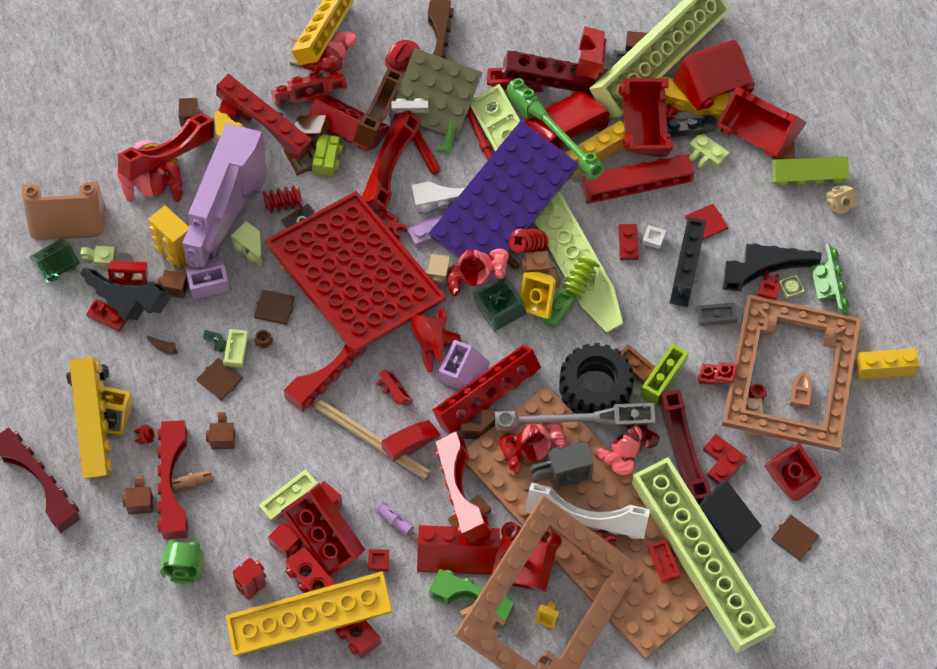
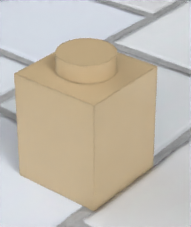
M431 254L427 274L437 286L446 285L450 268V257Z

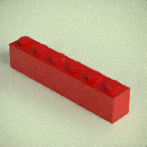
M688 154L676 155L666 159L660 158L652 162H641L638 165L623 166L619 169H608L603 171L595 180H589L582 176L581 187L586 203L590 204L693 182L695 172Z

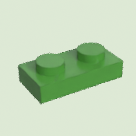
M559 288L553 297L550 319L539 317L540 320L556 328L576 301V296Z

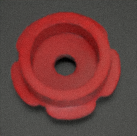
M756 383L749 388V398H762L763 401L767 395L766 389L762 384Z

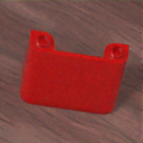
M731 40L686 56L673 79V82L697 111L709 109L713 106L717 96L734 91L737 86L748 93H751L755 86L742 49L736 40Z
M625 78L623 83L620 84L619 94L622 95L625 131L623 148H626L627 152L667 157L673 150V140H668L670 134H667L665 101L667 100L665 88L669 87L668 78Z
M737 86L716 125L722 128L720 132L728 136L732 133L767 151L765 155L776 159V157L780 158L807 122Z
M575 91L570 96L545 108L548 116L570 139L588 129L594 132L597 128L601 132L608 128L609 111L584 91ZM535 116L528 120L525 119V124L559 149L563 148L564 142L543 121Z

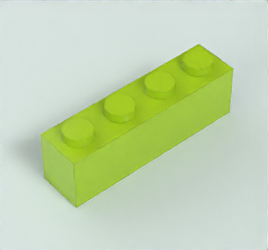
M848 156L772 160V182H778V185H789V181H796V184H807L808 180H814V184L825 183V180L832 179V183L843 182V179L849 178Z

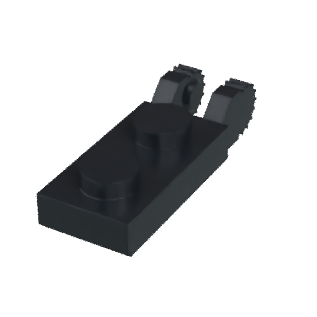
M704 115L702 118L666 120L667 134H670V137L702 135L703 133H712L717 130L714 115Z

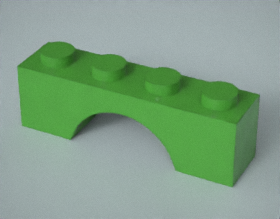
M439 569L429 589V597L446 605L459 598H470L476 601L484 586L481 588L470 579H461L452 571ZM506 595L495 611L498 616L506 621L503 626L498 627L504 630L514 610V602Z

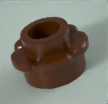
M260 330L255 335L254 343L260 348H267L273 342L271 333L267 330Z

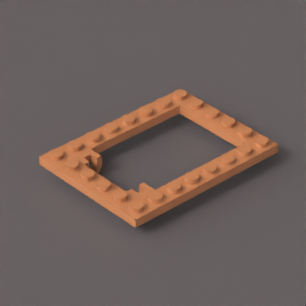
M748 294L734 364H738V369L734 382L730 383L722 426L839 452L861 318ZM777 321L825 331L822 346L835 349L823 427L745 410L760 333L773 335Z
M541 496L453 636L500 669H579L641 566L548 498ZM550 527L611 573L560 657L557 658L549 651H546L538 658L536 666H534L496 639L499 633L496 629L499 626H503L506 621L498 616L495 611L547 528Z

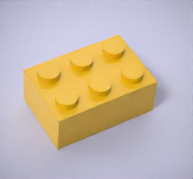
M164 205L148 218L149 230L152 233L151 239L155 244V251L159 255L163 254L172 267L176 266L179 270H182L188 265L186 263L183 241L189 226Z

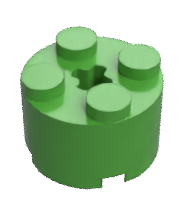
M175 540L168 541L163 551L160 569L162 577L165 578V575L171 577L170 581L181 584L193 583L196 578L200 580L204 561V552L200 548V544L197 542L179 543Z

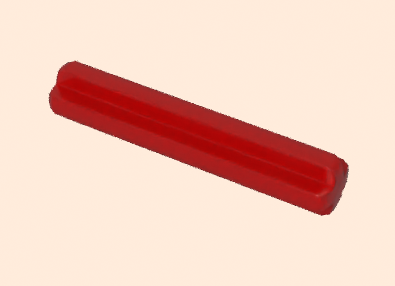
M418 129L412 140L431 174L436 175L440 173V166Z

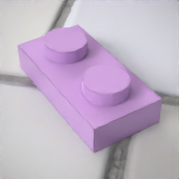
M441 215L407 229V233L415 247L434 240L428 233L440 220Z

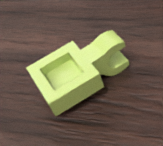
M96 246L95 250L81 247L80 255H82V260L84 261L93 260L94 266H109L110 261H114L115 247Z

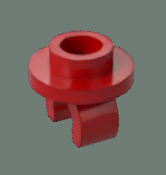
M671 104L665 105L666 120L677 119L673 116L678 114L679 111L673 108Z
M144 424L134 430V433L140 435L138 439H135L136 443L142 445L153 442L155 432L149 425Z

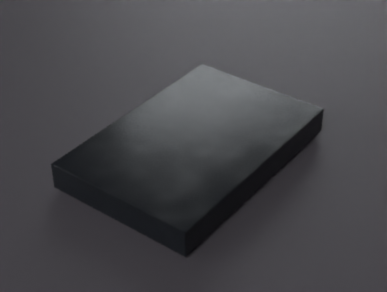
M723 480L699 504L714 530L732 553H736L762 527L727 480Z

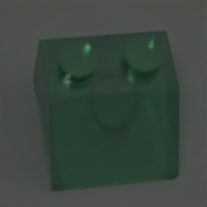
M62 238L29 256L31 262L46 282L58 280L61 274L74 271L77 265L80 264L71 245Z

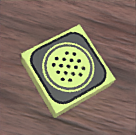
M797 275L779 281L786 300L804 294V289Z

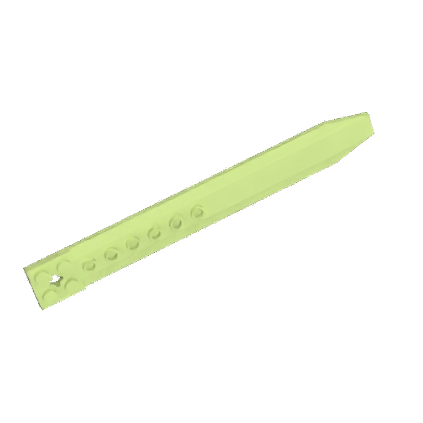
M500 84L472 100L471 108L496 151L520 122V119ZM491 105L497 106L494 111H488ZM559 191L535 220V224L538 229L543 230L547 234L548 247L565 278L568 275L572 276L570 270L575 269L573 266L575 263H579L577 260L579 256L590 258L600 265V268L594 267L597 274L590 273L593 280H586L589 287L582 286L586 292H579L578 294L581 299L577 300L591 318L606 333H609L624 325L615 288Z

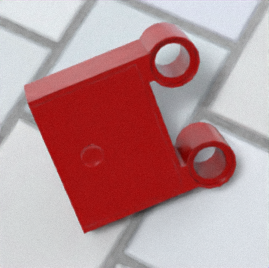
M512 521L506 522L501 528L502 538L492 574L522 528ZM547 528L539 541V546L535 547L512 586L546 592L555 554L561 545L559 534Z

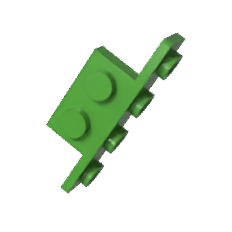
M827 244L825 246L829 261L811 266L817 298L820 302L836 297L839 311L843 315L848 316L850 304L848 299L845 298L846 286L841 279L843 271L841 266L838 265L837 260L839 259V253L836 248L834 249L830 244Z

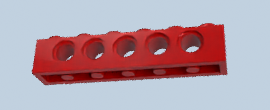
M525 345L520 346L433 408L432 411L440 427L450 434L457 431L461 424L474 419L481 410L488 409L496 400L503 398L506 393L518 387L521 382L535 375L541 369V366L533 349Z
M305 547L285 561L287 568L285 572L292 580L296 579L299 583L297 586L303 594L314 591L313 589L316 586H323L325 588L336 585ZM304 571L311 572L307 577L301 575ZM366 620L335 630L341 640L345 639L349 643L348 648L354 655L358 654L361 659L381 644L380 636ZM354 631L362 633L359 637H353L351 634Z

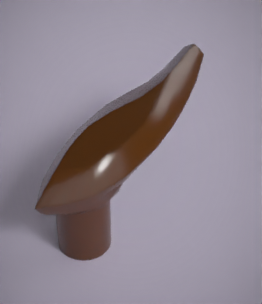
M149 335L147 336L149 342L158 350L167 354L179 353L174 342L168 343Z

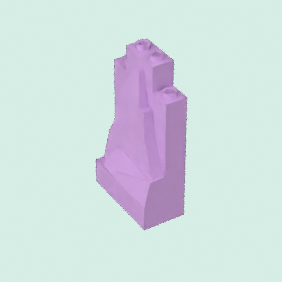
M228 123L225 124L188 213L190 226L183 241L186 263L190 266L205 268L208 259L215 258L221 241L226 237L235 218L242 211L252 192H261L267 176L261 131Z

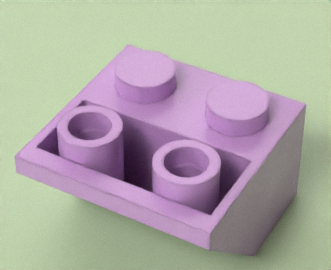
M222 257L208 260L205 268L185 266L193 300L230 291Z
M454 340L439 370V382L460 390L487 371L490 362L472 346Z

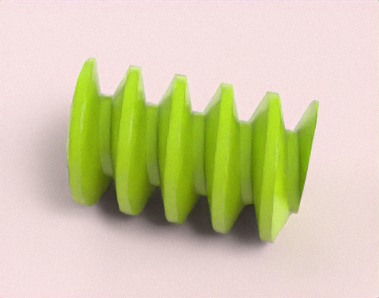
M583 256L578 257L579 263H575L573 265L575 269L570 270L572 276L568 275L566 277L567 282L562 284L563 288L568 293L576 296L577 299H581L578 294L579 292H586L582 286L589 287L586 280H593L590 273L597 274L594 267L600 268L597 262Z

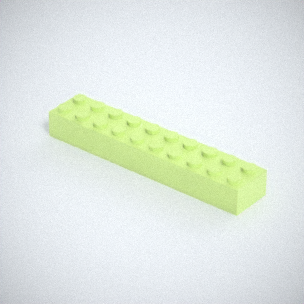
M683 0L590 88L595 99L609 111V118L623 115L622 95L619 94V86L623 83L624 79L661 78L731 11L725 0Z
M669 457L634 474L632 480L634 489L646 508L650 509L652 518L665 539H667L670 547L736 653L738 654L772 636L776 626Z

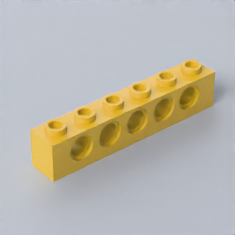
M323 0L291 50L299 65L318 62L354 0Z

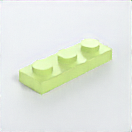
M305 469L259 505V509L273 522L282 515L281 510L318 485V482Z

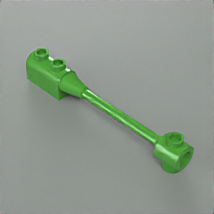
M514 79L507 86L508 100L527 120L535 116L543 121L580 159L578 165L584 171L585 177L589 180L597 179L603 173L605 167L596 157V154L592 152L585 154L548 116L542 101L534 94L532 89H529L524 84L522 79Z

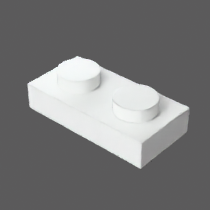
M422 98L414 99V101H407L406 99L391 101L393 114L407 110L412 113H429V103Z

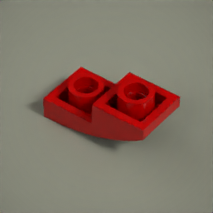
M719 362L718 365L702 363L697 379L698 383L709 385L733 383L738 364Z

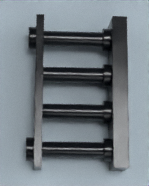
M687 218L669 304L688 307L706 225L705 220Z

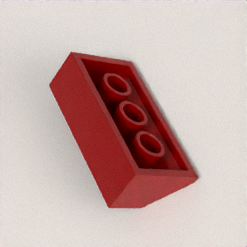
M331 95L314 99L309 115H326L331 126L328 132L342 136L343 140L349 143L354 142L353 139L363 115L366 114ZM382 123L370 148L361 146L358 143L356 144L365 151L376 148L387 134L390 126Z
M320 483L281 510L307 550L329 576L358 558L366 550Z
M419 525L417 572L438 573L439 569L443 571H452L455 574L492 575L499 549L500 528H491V534L470 543L465 537H461L457 527Z

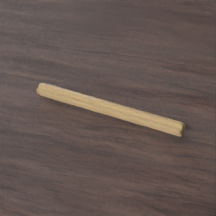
M319 400L315 408L386 454L381 448L382 438L325 401ZM406 454L396 460V462L422 479H427L431 471Z

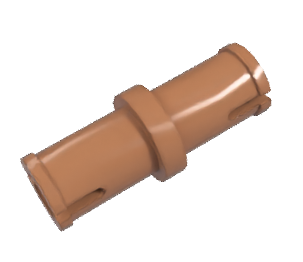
M208 469L194 474L190 472L186 476L174 479L171 478L173 490L176 491L190 486L195 488L196 485L213 482L211 471Z

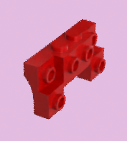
M313 72L307 77L296 76L291 78L290 81H287L288 86H277L276 89L272 90L271 94L275 105H281L280 102L286 100L293 101L295 104L328 96V90L332 92L335 88L346 89L347 84L342 73L334 72L329 74L328 77H324L322 73Z

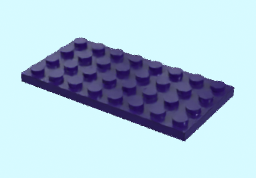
M520 120L428 235L459 259L467 250H478L488 255L495 249H504L509 254L512 250L509 246L511 233L516 229H529L577 170L579 167L578 162Z

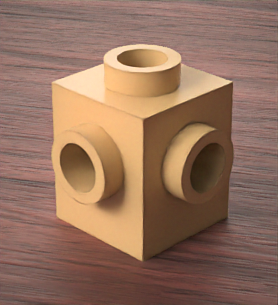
M845 185L832 188V191L826 193V204L830 211L845 214L849 209L858 206L854 188Z

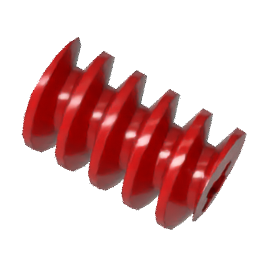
M292 185L291 191L284 187L283 193L280 188H277L276 194L271 189L269 195L262 191L265 209H268L270 213H273L274 207L280 212L281 206L286 211L289 204L292 209H295L296 203L300 208L302 207L303 203L299 186L297 190Z
M516 229L509 238V246L516 253L543 252L547 249L549 243L547 234L540 229Z

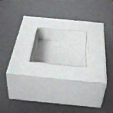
M648 225L642 244L660 249L666 230Z

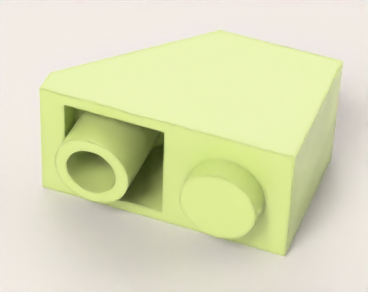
M246 221L231 235L232 246L237 252L244 253L250 262H255L261 266L263 264L261 234L259 230Z

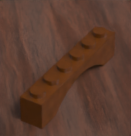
M430 0L428 23L433 29L437 40L433 55L446 59L447 51H445V47L449 45L447 32L451 33L452 22L449 21L454 16V8H451V0Z
M391 68L387 69L368 111L363 115L353 139L354 142L361 146L371 147L392 105L391 101H394L405 74Z

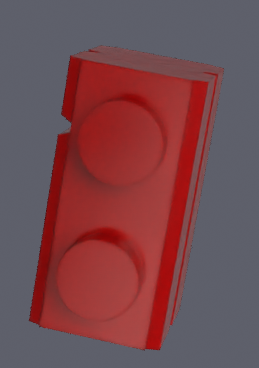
M248 558L242 563V566L239 565L232 571L236 588L248 600L256 595V591L260 592L266 587L264 578L267 577L264 573V566L258 560L254 561L252 558Z

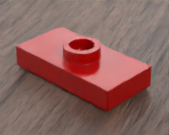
M667 539L648 544L647 548L661 584L681 578Z

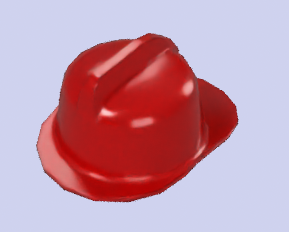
M401 40L395 43L385 57L387 69L391 68L400 73L406 72L414 49L420 50L418 44L411 40Z

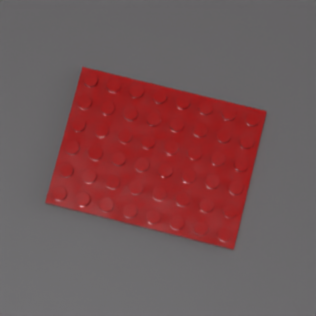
M357 191L265 239L264 244L354 354L410 322L413 315H422L446 301L447 296Z

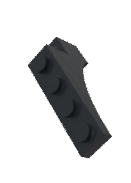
M757 243L746 244L743 263L736 260L726 261L722 290L741 292L745 285L764 276L767 270L769 273L790 268H811V266L820 264L822 253L814 250L805 251L797 250L796 248L763 246Z
M83 268L80 273L85 282L94 287L96 293L108 301L107 304L119 312L118 315L124 320H138L144 310L148 313H161L172 297V294L161 283L148 282L147 285L124 287L110 281L94 269Z

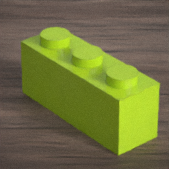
M672 343L643 384L640 397L657 406L661 393L668 391L685 366L689 352Z

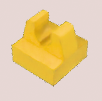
M549 601L547 606L541 604L538 608L535 622L554 630L560 613L555 610L557 604Z

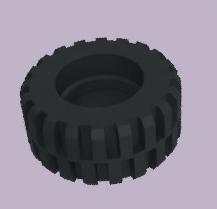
M594 343V346L585 344L582 349L577 347L573 350V354L570 353L566 356L560 371L559 393L562 395L563 403H568V408L572 412L575 410L577 414H588L613 408L614 404L629 403L634 384L632 364L628 363L629 359L625 355H620V350L617 348L611 349V345L605 344V346H600V343ZM588 371H601L609 375L615 385L606 392L595 393L583 388L578 378Z

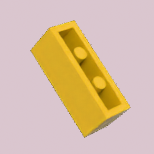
M916 348L859 352L855 361L858 380L915 376L920 366Z

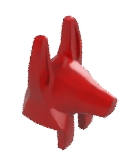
M445 308L438 310V318L436 316L432 318L425 317L421 314L413 315L411 318L412 332L420 345L422 359L427 372H433V352L435 353L437 363L443 362L444 348L450 347L454 340L462 341L460 334L445 329L447 322Z

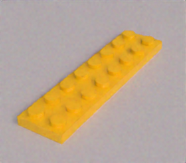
M382 571L225 615L232 653L236 657L394 612L385 573Z

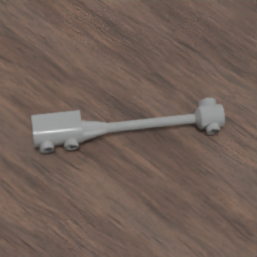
M654 403L614 404L613 408L588 414L518 416L515 411L495 412L496 431H516L519 424L594 421L614 426L655 424Z

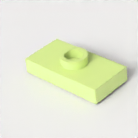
M229 329L223 361L224 366L243 368L249 331Z

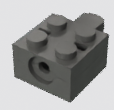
M576 442L569 447L552 449L548 452L547 461L532 465L530 472L533 474V481L537 482L550 478L553 489L592 479L594 461L587 442Z

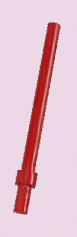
M470 106L467 117L480 143L479 147L482 153L489 160L493 155L492 147L489 141L485 139Z

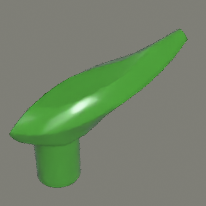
M454 121L450 123L446 144L437 145V152H446V155L451 153L454 138Z

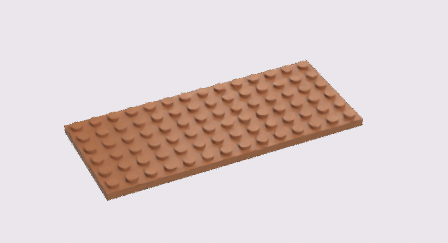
M545 386L514 410L518 416L574 414L548 386ZM583 422L561 423L564 428L563 433L566 437L567 447L576 442H587L594 461L592 479L553 490L566 502L587 511L611 512L629 505L646 508L632 485L634 475L632 473L625 476L617 475L613 472L611 466H607L599 459V456L596 454L599 448L610 450ZM519 424L516 431H496L494 426L467 447L469 458L465 466L513 518L523 526L530 515L525 512L531 483L553 488L550 478L535 482L532 478L533 474L530 472L532 465L546 462L548 455L543 460L534 462L528 461L519 455L521 471L519 474H515L504 460L503 452L499 447V441L504 434L513 433L517 435L530 424ZM551 445L550 451L555 448L554 445ZM650 513L644 539H632L624 534L614 535L606 530L590 529L594 533H602V538L615 536L616 541L608 543L616 546L617 550L641 566L608 621L644 660L708 607L672 548L671 551L681 578L661 584L647 545L664 540L665 537ZM560 535L561 545L556 551L555 563L593 603L611 572L590 556L581 555L579 548Z

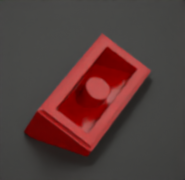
M110 261L108 266L109 280L116 284L147 285L148 263Z

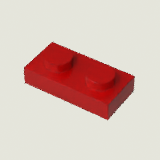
M619 224V259L638 260L637 224Z

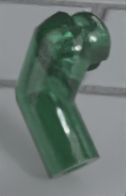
M204 331L203 339L213 341L215 351L223 352L227 345L224 337L216 332Z

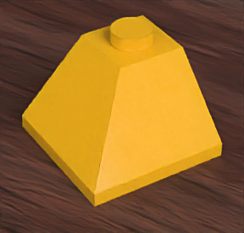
M541 272L524 273L518 310L550 319L556 285L553 276Z

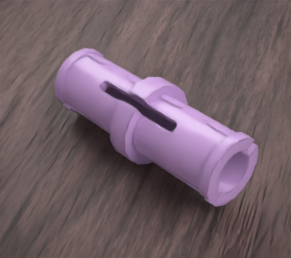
M381 502L375 510L376 513L388 521L390 526H394L405 536H408L414 528L412 524L401 517V513L395 512L384 502Z

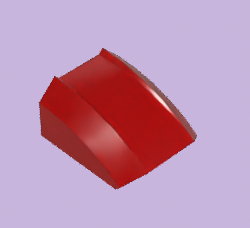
M800 443L786 448L764 464L770 476L791 500L799 501L816 489L822 479V476Z

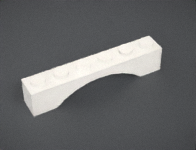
M430 181L414 184L412 189L417 212L427 213L432 209H446L454 203L465 188H447Z
M531 483L525 512L531 514L541 496H545L592 530L602 529L614 535L624 534L632 539H644L650 509L629 505L611 512L587 511L566 502L552 487Z

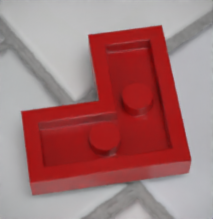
M717 434L703 448L704 452L717 461L707 473V477L718 485L723 480L729 481L747 459V456Z

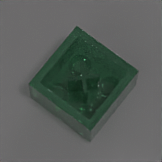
M506 276L502 279L498 278L472 293L476 307L494 332L527 314L524 301Z

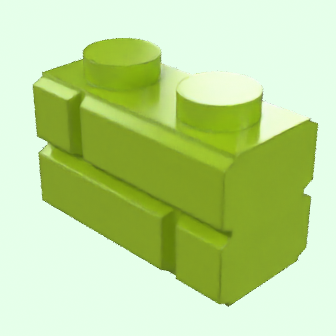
M323 134L318 136L312 164L313 174L333 177L335 171H339L340 160L337 159L338 155L342 156L343 145L340 144L339 137Z

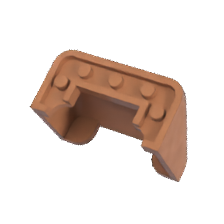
M98 182L82 184L79 187V195L41 197V190L36 185H22V197L28 230L33 239L98 237L104 232L105 203Z

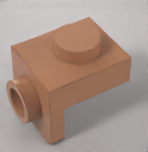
M548 251L525 253V259L521 260L522 271L526 273L548 272L550 270Z

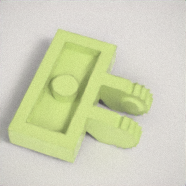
M704 134L697 135L689 143V148L694 151L689 157L691 162H694L699 156L703 157L697 166L700 169L708 162L718 167L729 156V152Z

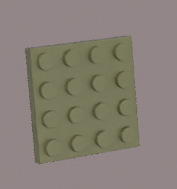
M415 48L395 101L396 99H406L407 101H414L417 98L425 99L429 103V113H413L421 120L419 127L447 136L450 123L454 121L453 139L458 140L483 73ZM391 108V111H390V114H389V115H390L391 117H394L395 114H393L392 108Z

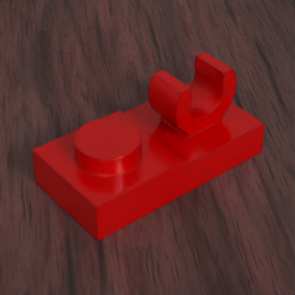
M97 299L92 302L90 309L86 313L88 318L118 332L122 330L127 320L122 319L118 315L119 312Z
M383 369L379 373L382 379L378 380L376 385L381 387L385 383V389L381 391L382 393L388 394L391 392L393 394L392 399L397 404L408 406L413 402V399L392 371Z

